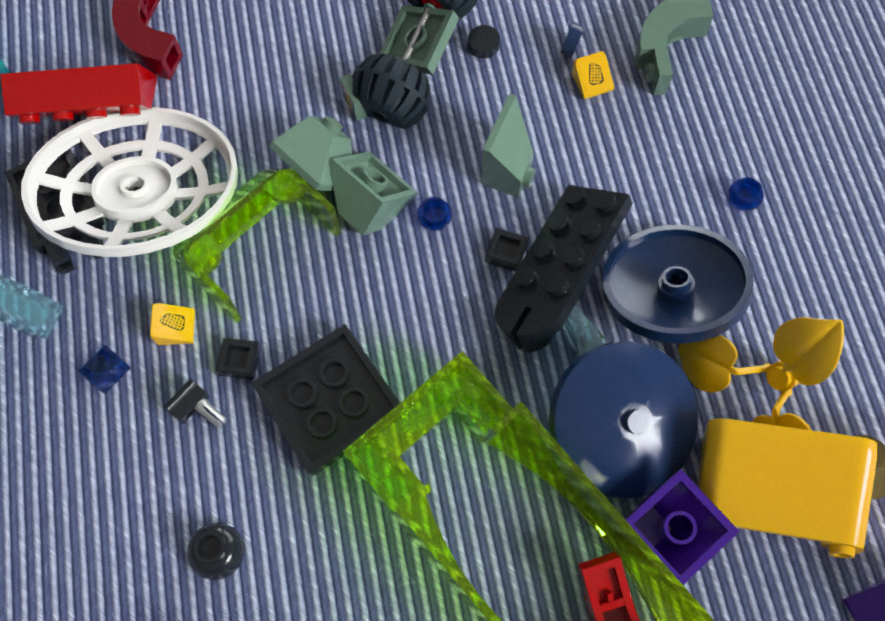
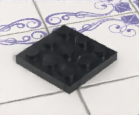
M346 324L251 383L310 477L327 468L406 415L405 409Z

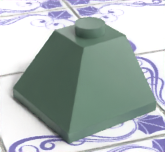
M509 93L483 147L481 184L519 198L524 187L530 188L536 169L532 167L533 150L517 97Z
M308 116L274 139L269 145L270 149L315 190L334 191L329 168L331 159L352 155L351 139L341 131L343 126L329 116L324 118Z
M370 151L332 158L329 163L338 214L348 222V226L352 230L362 235L382 230L418 194L415 189Z

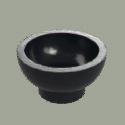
M207 524L197 530L189 542L187 550L189 564L193 571L204 579L221 580L227 578L239 568L245 552L244 541L240 533L228 524Z

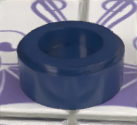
M572 23L561 49V54L569 57L574 55L584 30L582 25Z

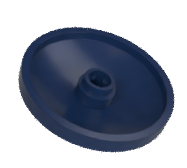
M690 225L657 226L631 235L611 252L605 263L602 277L604 299L612 315L630 331L642 337L665 343L700 342L726 332L740 321L746 313L753 290V272L744 253L733 242L722 235Z
M611 342L586 351L566 369L555 388L551 400L549 429L558 459L576 481L597 493L609 497L636 498L652 493L678 470L683 468L696 440L698 408L689 379L671 357L650 345L636 342Z

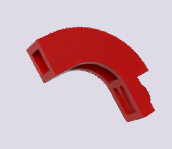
M616 551L577 564L586 594L584 599L591 621H640L632 600L621 557Z

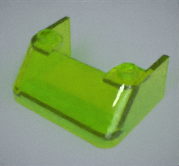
M269 168L260 171L233 194L231 201L223 212L206 228L174 245L173 254L179 265L236 323L242 319L230 297L208 276L221 263L222 251L279 203L288 204L296 200L335 236L341 233L335 207L292 169Z

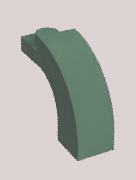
M664 0L646 18L636 48L635 69H645L646 82H651L653 95L667 94L673 76L667 47L680 39L706 37L713 19L710 0Z

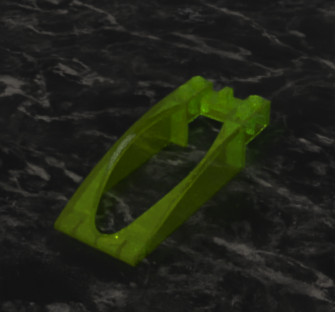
M463 351L343 451V457L482 621L502 620L481 598L466 578L444 541L427 500V495L432 491L430 484L427 483L424 486L400 458L453 412L457 414L481 443L505 454L535 473L562 495L588 521L611 551H616L621 557L623 568L633 581L655 621H714L526 406L520 402L512 408Z

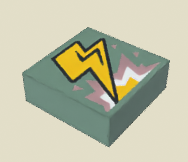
M349 73L340 77L343 97L356 121L366 118L367 113L353 94L352 75Z

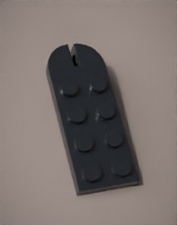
M573 185L567 186L495 307L494 314L498 326L506 337L513 340L519 350L522 347L525 348L526 352L530 353L542 350L548 346L553 336L563 327L631 208L633 202L630 194Z

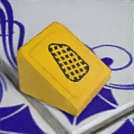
M604 51L574 60L571 74L583 99L614 90V83Z
M161 303L152 304L150 336L157 345L194 344V308Z

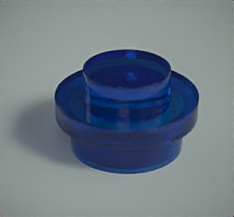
M750 177L736 180L728 190L730 203L741 211L757 209L764 198L762 185L756 179Z
M430 197L419 206L417 217L419 223L425 229L439 231L449 225L452 211L449 204L443 199Z

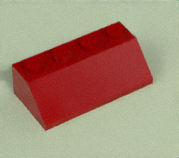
M138 63L0 74L5 115L18 119L19 124L41 123L40 118L52 117V120L56 122L73 121L74 115L86 114L87 119L107 118V113L120 112V116L141 115L140 110L152 108L157 83L156 74Z

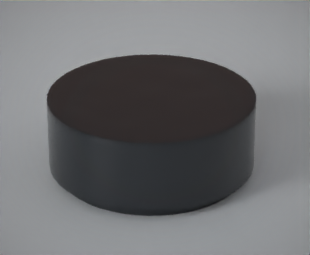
M479 25L470 31L468 35V48L474 56L489 58L498 52L500 34L494 27Z

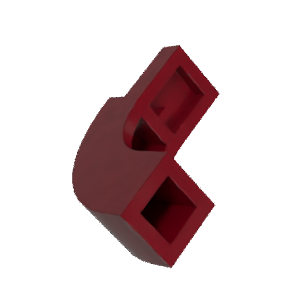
M114 0L112 7L113 26L131 60L153 72L157 77L171 80L183 57V53L175 35L158 31L148 26L160 0Z

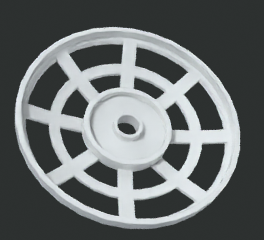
M157 107L140 110L141 115L120 116V112L107 113V118L85 119L61 131L46 142L34 155L25 170L21 182V198L27 216L36 230L49 241L64 249L101 257H126L151 253L171 247L192 237L211 224L223 212L231 201L237 186L238 168L235 151L227 137L217 127L190 113ZM148 125L145 140L122 142L103 148L94 136L120 127ZM162 125L188 130L206 139L193 152L177 144L159 140ZM79 142H82L91 154L78 163L65 179L45 173L61 154ZM216 148L227 165L229 177L227 182L209 185L207 171L201 160ZM142 151L141 156L128 157L117 161L112 158L113 156L128 152ZM157 152H164L182 160L170 167L166 162L157 159L156 154ZM99 164L103 168L95 176L92 184L78 182L81 176L95 165ZM192 168L198 178V187L178 188L176 178ZM39 185L61 190L60 205L65 217L47 221L41 219L37 207ZM135 187H142L138 190L133 191ZM73 193L92 196L95 207L76 213L72 206ZM222 194L215 205L203 216L187 226L183 224L196 213L206 197ZM193 199L188 208L176 218L166 212L174 204L175 200ZM103 216L117 221L112 232L100 230L86 224ZM154 219L161 225L149 230L129 233L133 223ZM75 227L89 236L107 241L104 245L83 243L66 238L54 231ZM167 231L171 232V234L149 241L122 245L124 241L147 239Z

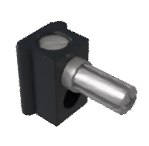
M191 378L164 405L183 424L197 411L215 427H222L205 408L224 424L226 422V418L207 401L209 395Z

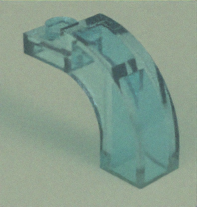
M0 275V321L32 338L48 339L64 306L27 286Z

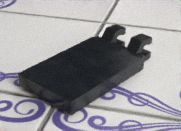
M69 148L61 154L45 173L65 179L69 172L78 164L72 149ZM28 161L4 173L34 248L40 254H44L45 257L49 256L52 264L55 267L58 266L60 273L64 275L76 269L67 249L49 241L36 230L28 218L23 205L21 182L25 170L30 163ZM84 175L81 176L78 182L87 183ZM39 185L37 207L41 219L47 221L65 217L60 205L61 190ZM73 193L72 206L76 213L95 207L92 196ZM100 217L86 224L104 230L103 225H105L103 217ZM75 227L54 231L69 239L82 240L83 243L104 245L102 239L89 236ZM93 256V257H94V259L96 260V259L100 258L101 256Z

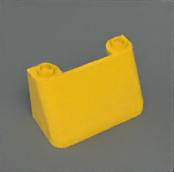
M712 419L708 421L702 438L698 488L736 528L820 541V546L828 548V554L831 556L855 558V554H860L864 551L877 462V442L868 438L734 419Z

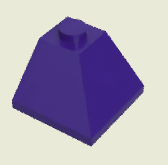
M682 469L678 470L649 494L616 525L638 551L678 588H681L740 532Z

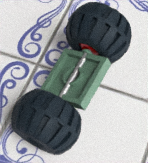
M407 0L411 6L402 5L380 53L371 55L362 61L352 75L353 94L360 101L367 116L402 129H408L422 119L429 108L431 98L430 85L424 74H434L458 20L470 13L478 0Z

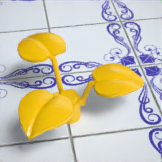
M809 317L794 318L784 322L774 335L773 349L779 361L773 364L766 363L761 366L743 368L733 367L738 357L737 349L730 340L721 335L700 342L679 344L678 352L684 372L690 382L705 392L714 393L727 388L731 381V374L766 373L768 384L772 388L781 391V395L772 408V416L759 415L752 422L811 430L810 426L801 417L792 413L780 415V410L786 399L792 395L793 387L800 383L806 386L822 383L834 372L842 353L844 324L840 319Z

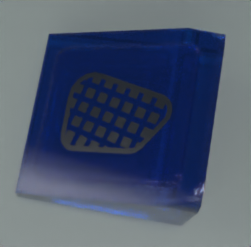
M104 345L78 371L105 395L131 367Z

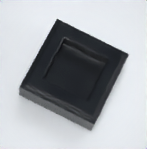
M496 228L485 256V263L516 272L523 260L529 243V237Z
M223 338L216 369L218 376L255 380L261 350L260 343L257 341Z

